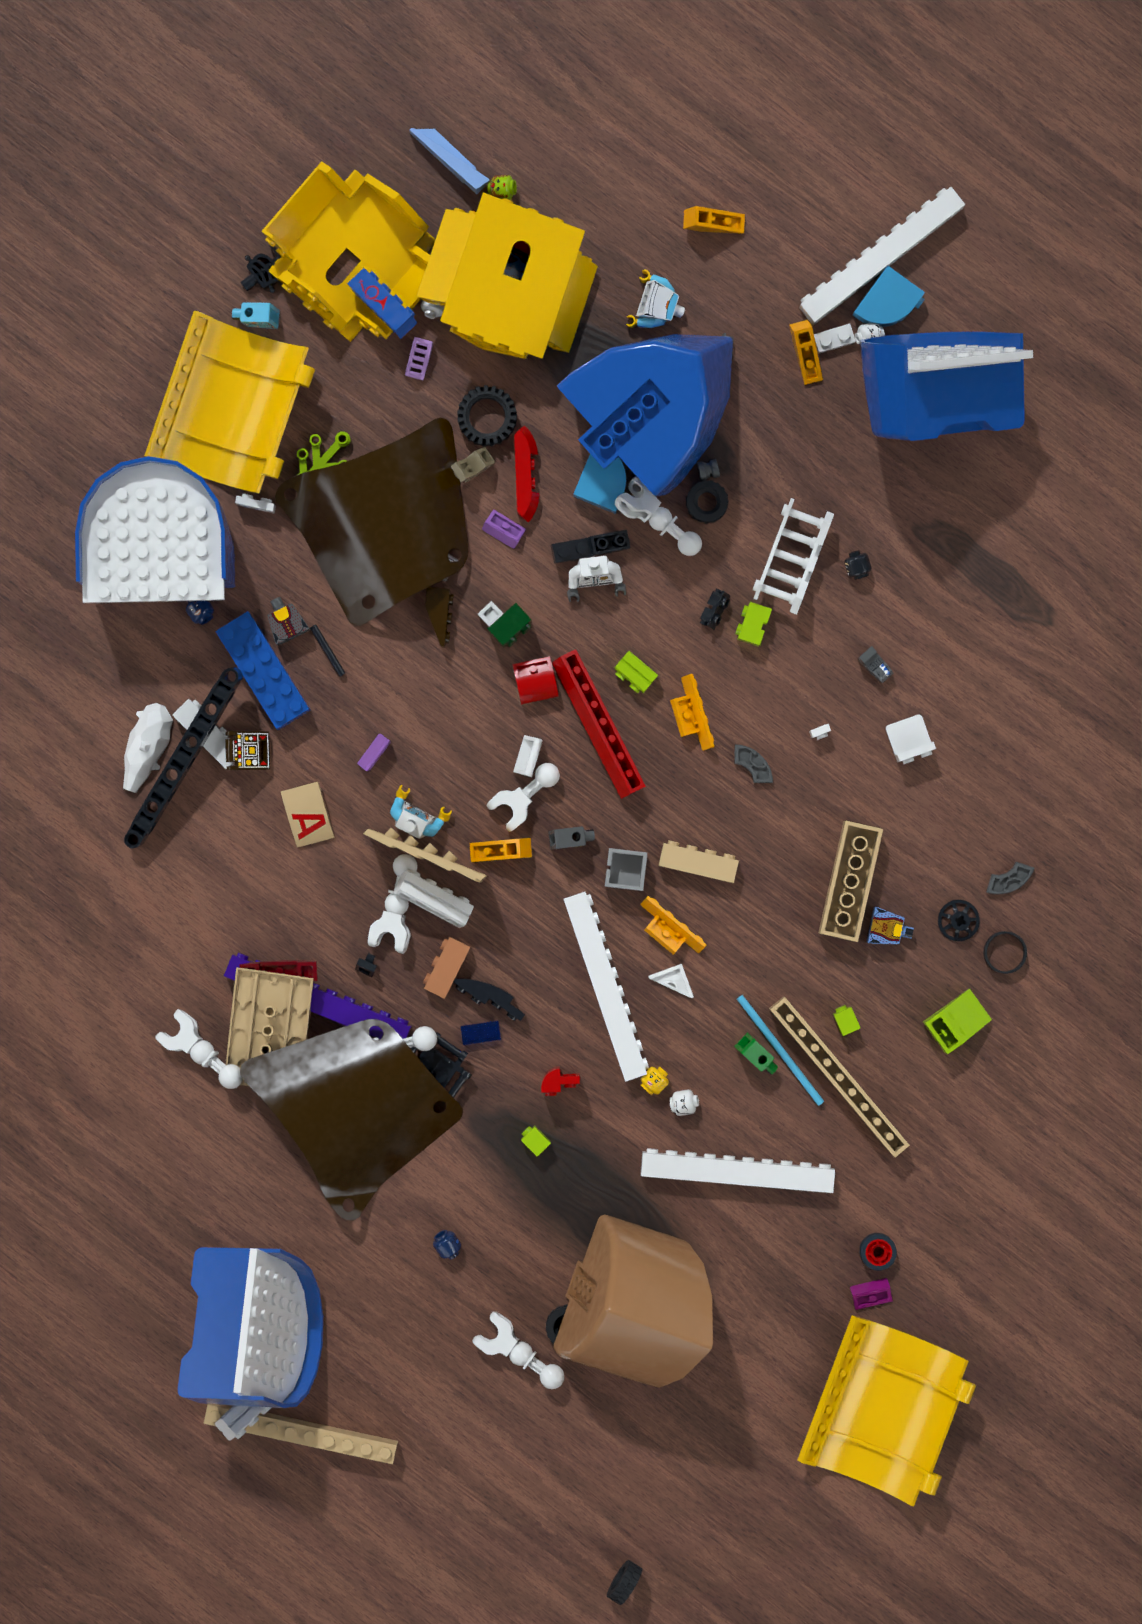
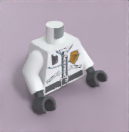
M607 556L579 559L578 564L569 571L570 589L567 591L569 602H571L570 599L573 596H576L577 602L580 600L576 588L614 583L615 596L618 597V591H623L625 596L626 585L622 583L623 578L620 566L609 561Z

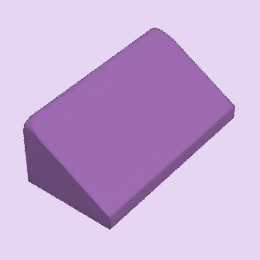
M494 509L482 527L484 532L513 549L526 531L524 527Z
M378 734L358 761V765L367 772L370 771L391 741L382 734Z

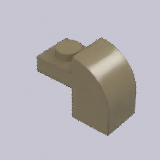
M486 447L474 451L467 458L455 462L451 468L455 476L461 482L465 481L466 483L495 464V461Z

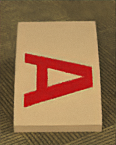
M319 782L281 791L297 848L335 838Z

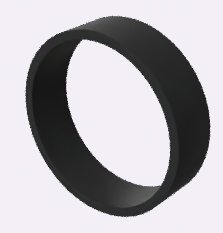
M1001 931L988 938L984 945L983 955L987 965L992 970L1009 974L1023 966L1027 958V947L1023 939L1017 934ZM1000 934L1015 936L1023 947V958L1020 964L1009 971L997 970L991 965L987 957L989 943Z

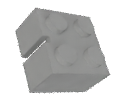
M609 848L607 865L611 866V868L606 869L605 887L643 891L647 852Z

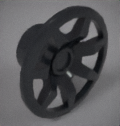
M952 900L945 904L939 912V929L950 940L965 941L971 938L979 928V913L971 903L965 900ZM955 903H963L967 906L963 911H958ZM952 905L954 912L952 915L943 913L948 906ZM969 908L974 911L976 918L969 917L967 914ZM942 916L950 920V923L945 927L941 923ZM976 921L975 928L971 932L968 928L970 922ZM953 927L955 929V937L948 935L945 930ZM962 930L969 933L965 937L958 938L959 932Z

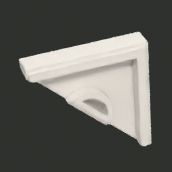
M682 964L648 976L649 979L690 998L694 997Z

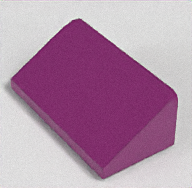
M887 1278L850 1287L855 1310L893 1301Z

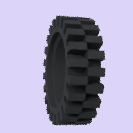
M484 385V387H476L473 391L470 390L463 397L457 411L458 424L463 435L470 442L482 445V447H492L496 444H501L502 441L509 438L516 426L517 412L513 400L504 390L497 389L495 386L488 387V385ZM483 399L495 400L503 407L505 412L503 425L499 430L489 434L481 433L474 429L469 420L472 406Z

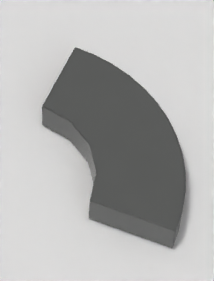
M735 744L734 764L742 765L748 769L752 775L753 783H773L772 772L766 760L754 749Z
M1015 862L1012 869L1007 873L1001 875L991 874L986 893L1006 894L1020 888L1031 877L1034 867Z

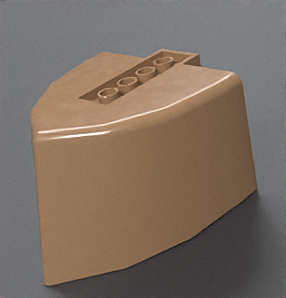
M609 1215L600 1216L583 1261H577L566 1293L569 1303L554 1343L555 1352L563 1359L659 1388L683 1379L711 1351L713 1346L712 1293L704 1263L685 1240Z

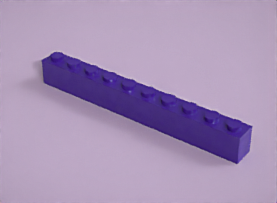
M239 952L237 955L233 954L224 977L235 981L236 967L240 968L239 964L253 961L248 960L249 956ZM313 982L311 1012L346 1026L367 1019L381 1020L393 1027L402 1039L407 1038L411 1029V1025H408V1020L400 1017L397 1020L390 1017L391 1014L386 1011L380 1010V1013L372 1010L373 1006L362 1003L361 1006L355 1003V999L346 995L344 998L337 996L338 992L328 988L326 991L319 989L320 985ZM372 1026L369 1029V1035L382 1039L383 1031L378 1026Z

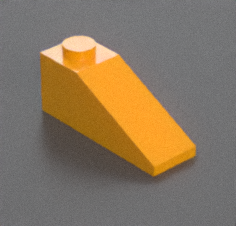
M699 206L684 210L683 229L699 232L744 233L745 214Z
M805 320L790 324L793 345L804 385L823 380L813 328L810 322Z
M531 838L469 843L471 862L532 857Z

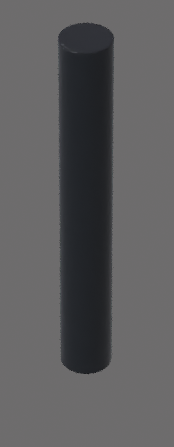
M315 624L310 627L338 676L345 675L346 672L318 626Z

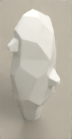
M158 703L147 705L144 711H137L136 715L139 717V720L129 735L124 755L125 775L123 789L137 793L152 770L160 769L157 761L170 742L173 719L166 707Z

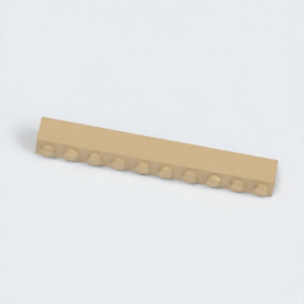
M783 996L769 1008L770 1011L892 1156L897 1157L910 1146L790 1002Z
M208 1404L204 1424L216 1426L215 1422L233 1405ZM260 1413L257 1416L259 1420L250 1427L248 1425L245 1428L246 1433L389 1464L394 1462L398 1444L396 1440L271 1413H265L264 1415Z

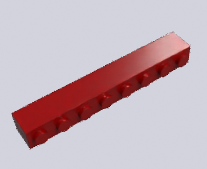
M575 649L554 660L552 665L620 798L622 799L646 787L577 650Z

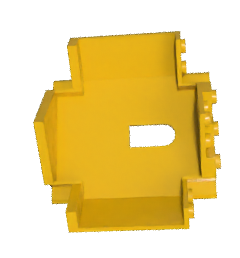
M322 161L261 231L266 236L265 241L272 247L276 246V252L281 256L280 259H277L274 266H271L269 272L283 283L282 287L288 293L293 292L303 301L302 305L310 312L314 310L324 319L323 323L331 330L335 328L350 342L363 327L366 330L369 329L376 337L380 335L385 339L393 331L351 290L347 283L363 268L369 273L373 271L379 278L378 282L380 284L385 283L391 290L390 294L392 296L396 294L403 301L402 306L404 308L408 306L412 310L421 300L416 296L430 258V254L427 252L432 248L436 240L427 232L429 226L398 192L368 173L365 177L362 176L357 170H354L343 181L330 166ZM347 248L361 261L341 284L332 285L326 279V272Z
M483 192L477 212L469 211V213H466L459 208L445 210L416 297L430 304L445 306L440 321L451 325L450 332L481 350L526 359L527 355L530 354L543 359L547 346L554 350L569 353L598 266L592 262L591 258L583 256L582 252L579 251L585 233L584 230L566 224L559 218H550L539 214V211L535 209H526L515 205L509 199H500ZM517 241L526 242L531 250L521 281L503 274L512 247Z

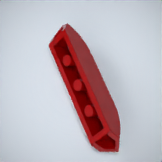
M524 425L514 435L517 514L526 522H529L534 516L539 503V493L532 492V489H535V477L531 478V470H535L534 458H531V456L538 455V449L533 435Z

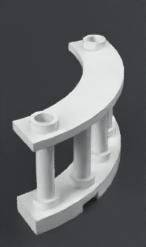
M791 498L789 505L784 504L781 512L784 518L760 580L756 579L753 590L756 593L753 599H758L760 591L789 601V604H792L790 612L797 615L834 514L827 511L825 518L821 517L819 519L792 509L795 499ZM788 516L816 525L820 529L818 537L810 538L784 528ZM781 535L810 545V548L813 549L810 558L806 557L804 559L777 549ZM773 556L801 565L805 569L803 577L795 578L769 568ZM766 575L794 585L798 589L797 593L790 594L763 584Z

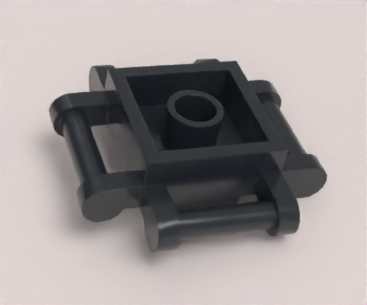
M436 1032V1043L458 1057L455 1062L435 1047L431 1050L423 1051L418 1059L444 1088L456 1071L461 1074L448 1092L454 1098L465 1081L472 1076L470 1072L460 1066L468 1053L464 1050L462 1052L442 1038L440 1033ZM416 1047L410 1048V1049L414 1052V1054H415V1052L417 1051V1048H416Z

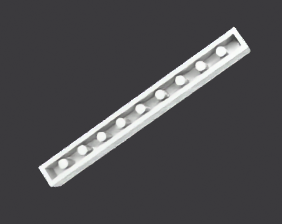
M952 187L947 190L943 188L936 194L937 198L932 202L930 200L926 201L921 206L922 210L917 214L914 211L907 216V221L903 225L898 223L891 229L892 233L887 237L883 235L876 241V246L872 249L870 246L861 253L862 257L858 260L854 258L845 265L847 268L844 271L838 270L831 276L832 280L827 284L825 282L821 283L816 288L817 292L812 296L807 294L800 300L802 303L799 308L811 324L815 325L883 272L887 266L892 265L961 211L965 203Z
M586 892L564 898L625 1082L646 1075V1070L649 1069L646 1058L642 1059L640 1051H643L640 1040L636 1041L633 1033H636L637 1030L634 1022H629L627 1015L631 1013L628 1004H623L621 997L625 995L622 986H617L615 979L619 977L616 968H611L609 960H612L609 949L605 950L603 942L606 939L603 930H598L597 924L600 921L597 912L593 913L590 907L594 905L590 894L586 895Z
M647 1148V1152L642 1151L641 1176L826 1193H833L835 1169L831 1168L830 1164H819V1167L811 1166L812 1163L800 1162V1165H793V1161L781 1160V1163H773V1159H762V1162L754 1161L752 1157H743L742 1160H736L735 1156L730 1155L716 1158L715 1154L707 1153L702 1157L696 1156L697 1153L685 1152V1155L677 1154L678 1151L666 1150V1153H658V1149Z

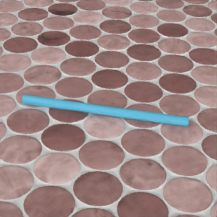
M743 995L738 997L737 1001L818 1106L821 1105L824 1100Z

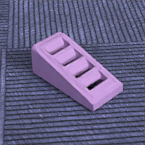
M414 337L405 376L424 380L433 348L432 341ZM417 345L425 346L427 350L417 348ZM415 352L424 354L425 358L416 356ZM413 360L423 362V366L413 363ZM411 367H412V368L420 369V370H422V371H421V373H417V372L410 371V370H411Z

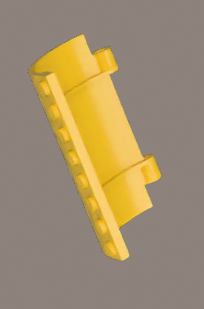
M194 311L144 456L178 461L202 478L259 494L265 476L278 479L284 460L275 456L299 386L309 388L315 372L314 368L304 365L309 348L262 337L213 319L201 312Z
M852 1315L797 1461L851 1477L882 1490L910 1506L915 1505L920 1490L935 1496L942 1476L934 1473L933 1470L959 1401L970 1404L976 1388L975 1384L962 1379L968 1360L910 1334Z

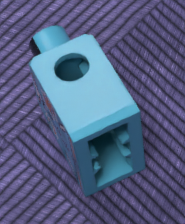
M243 302L241 309L233 308L232 319L240 320L241 323L248 327L278 329L280 310L271 303Z

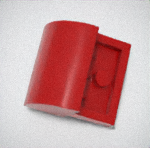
M550 656L513 664L521 705L559 697Z
M560 1066L550 1069L543 1077L541 1093H545V1096H557V1092H561V1084H564L565 1088L576 1087V1084H580V1073L560 1074Z

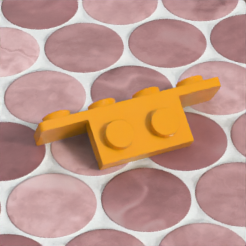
M693 674L681 677L686 696L670 700L680 736L683 737L697 733L703 751L713 748L714 738L710 733L708 718L704 713L703 701L697 689V681Z
M647 896L640 904L654 916L644 931L673 955L684 942L697 953H700L707 946L700 936L692 933L684 923H680L674 918L670 911L662 908L657 900Z

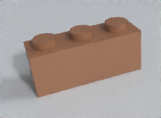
M451 936L448 940L444 939L440 947L443 951L440 957H435L431 965L434 969L431 974L427 973L423 984H425L424 989L445 999L471 946Z

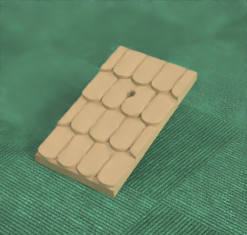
M392 828L385 834L371 829H367L364 832L365 835L390 848L397 847L416 858L427 859L448 871L455 870L479 883L488 876L455 863L458 858L450 851L443 858L435 855L438 850L431 843L424 850L417 848L416 846L419 843L411 835L404 842L397 840L400 835Z
M236 967L226 1065L234 1064L240 1068L248 1059L265 1054L263 1052L265 1046L271 1052L306 1040L314 978ZM244 1080L240 1084L244 1086H249Z

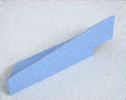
M411 128L409 130L414 138L476 194L490 181L486 176L478 172L476 167L435 129Z

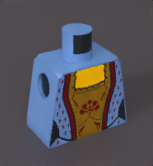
M873 907L866 942L874 944H899L901 937L912 938L914 928L903 926L904 917L878 907Z

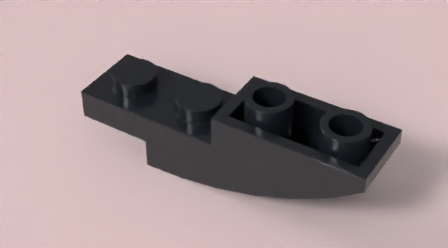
M627 530L550 545L554 564L602 556L631 548Z
M457 978L454 981L457 984L455 986L456 989L463 994L467 991L472 995L471 999L479 1005L481 1003L486 1004L491 999V1004L499 1010L501 1008L505 1009L508 1012L506 1015L512 1020L516 1021L518 1019L521 1021L525 1016L524 1012L510 1003L514 996L495 985L467 978Z

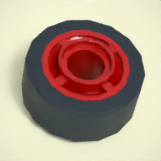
M872 1233L862 1240L859 1254L867 1267L882 1271L894 1263L897 1249L889 1236L883 1233ZM876 1247L883 1249V1253L880 1256L873 1255Z

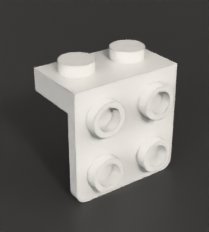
M915 715L886 726V732L897 762L903 761V764L915 761L914 756L921 754L923 758L932 755L931 750L936 749L934 742L930 740L921 715Z

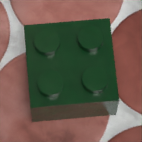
M515 603L487 629L503 648L506 646L510 648L517 642L516 637L520 633L524 635L532 628L530 625L532 619Z

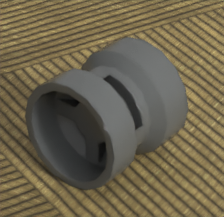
M716 458L710 459L709 463L697 462L701 481L707 480L711 476L713 478L720 477Z

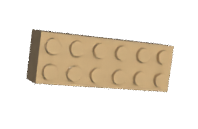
M843 821L818 933L858 942L883 829Z

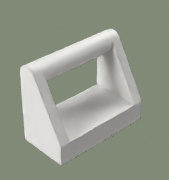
M524 735L514 773L532 778L542 739Z

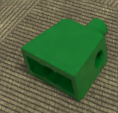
M748 1032L734 1046L761 1072L766 1070L772 1075L777 1070L778 1066L773 1062L774 1057Z

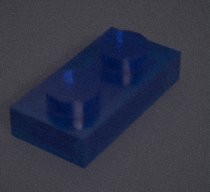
M498 1020L460 1026L463 1045L501 1040Z

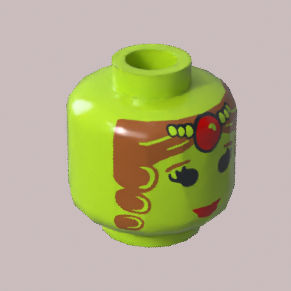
M495 175L492 177L491 182H488L487 190L494 197L511 200L513 195H516L517 184L510 175Z

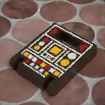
M269 731L225 732L226 736H234V739H225L226 762H235V766H227V770H270ZM259 741H261L262 760H260Z

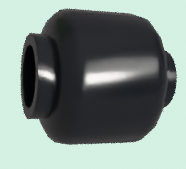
M860 550L849 553V557L844 561L849 577H854V580L869 576L872 567L868 554L860 553Z

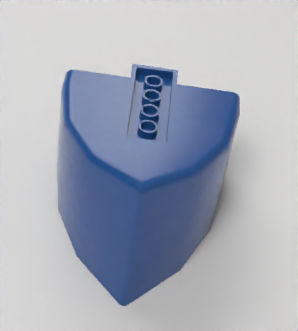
M667 335L611 347L572 371L557 387L592 426L578 439L579 442L603 469H606L620 457L654 496L669 494L682 482L713 441L730 397L732 338L726 336Z

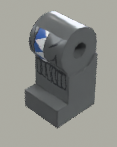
M872 646L858 658L861 664L881 684L894 674Z

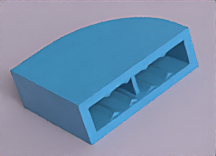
M887 266L852 316L865 324L876 323L882 327L892 326L904 320L914 307L919 308L925 300L922 298L925 292Z
M590 454L573 497L616 514L618 509L615 506V500L620 494L625 492L626 473L620 458L618 457L606 469H603Z

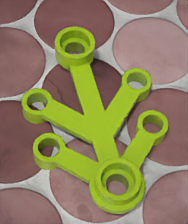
M343 431L337 433L335 442L321 458V437L317 434H313L310 437L313 466L309 471L346 462V460H341L339 463H327L341 447L349 446L351 438L348 433ZM340 436H345L346 441L340 442ZM314 437L319 438V442L316 444L312 442ZM304 448L297 451L300 467L299 474L307 472L306 459L309 453ZM301 451L306 452L304 458L299 457Z

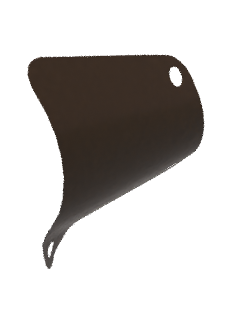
M434 419L409 435L355 459L301 473L283 482L276 491V503L284 510L304 536L348 621L356 626L367 623L404 599L455 574L463 568L468 558V540L460 480L455 476L451 468L457 462L452 426L447 419ZM288 488L296 490L297 497L294 500L290 501L284 497V492ZM456 548L461 551L462 556L459 561L452 562L449 560L448 553L451 549ZM367 595L375 598V605L371 609H366L362 605V600Z
M377 1019L360 1021L248 1059L240 1067V1075L243 1080L267 1104L289 1132L312 1167L326 1200L335 1212L345 1220L352 1221L359 1218L378 1188L456 1124L463 1114V1108L428 1071L394 1028L388 1023ZM372 1026L380 1027L383 1031L382 1039H372L369 1035V1029ZM437 1101H443L446 1104V1109L442 1113H436L433 1110V1105ZM347 1198L352 1199L354 1202V1209L351 1212L343 1209V1202Z

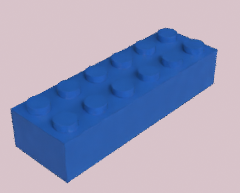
M249 611L215 631L277 730H280L311 710Z

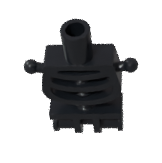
M269 245L276 254V257L273 259L262 253L257 254L253 259L249 255L245 256V260L249 261L247 269L251 274L240 283L246 291L250 290L257 283L263 289L269 287L271 293L276 291L273 285L279 280L276 277L273 279L272 274L269 272L271 266H274L277 259L281 258L276 252L275 246ZM260 259L268 260L269 263L264 264ZM255 264L260 265L262 268L258 269ZM266 274L269 275V281H268V282L266 281V279H265V277H264Z

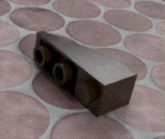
M427 587L425 607L440 646L445 648L446 643L449 644L450 632H447V624L451 625L452 613H449V605L453 606L454 594H450V589Z

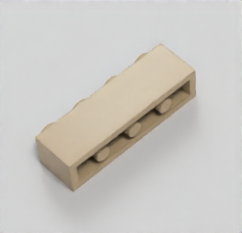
M668 840L667 844L663 843L658 866L734 883L739 860H735L734 855L724 853V857L717 856L716 851L705 849L704 853L697 851L698 847L691 845L683 848L679 847L678 842Z

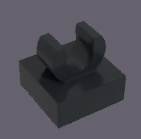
M368 953L365 960L359 958L355 970L373 977L377 965L372 964L375 956Z

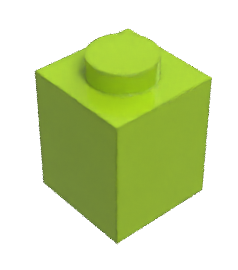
M843 1005L835 1009L836 1013L832 1015L842 1036L860 1029L852 1007Z
M528 1126L521 1133L523 1135L521 1141L536 1156L551 1144V1141L536 1126L533 1128Z

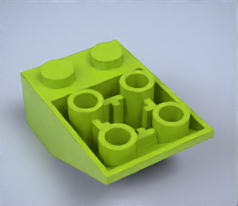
M969 988L924 1020L923 1023L944 1053L949 1054L992 1019Z

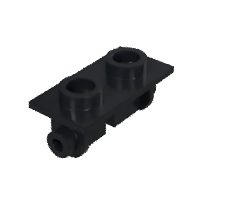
M717 588L715 591H712L707 604L713 607L712 609L705 607L700 617V624L715 630L716 626L721 622V615L724 609L729 605L730 595Z

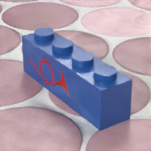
M363 268L347 284L401 339L417 324V321L414 319L416 314L408 306L404 308L402 306L403 301L396 294L392 296L390 288L385 283L380 284L378 282L379 278L373 271L369 273Z

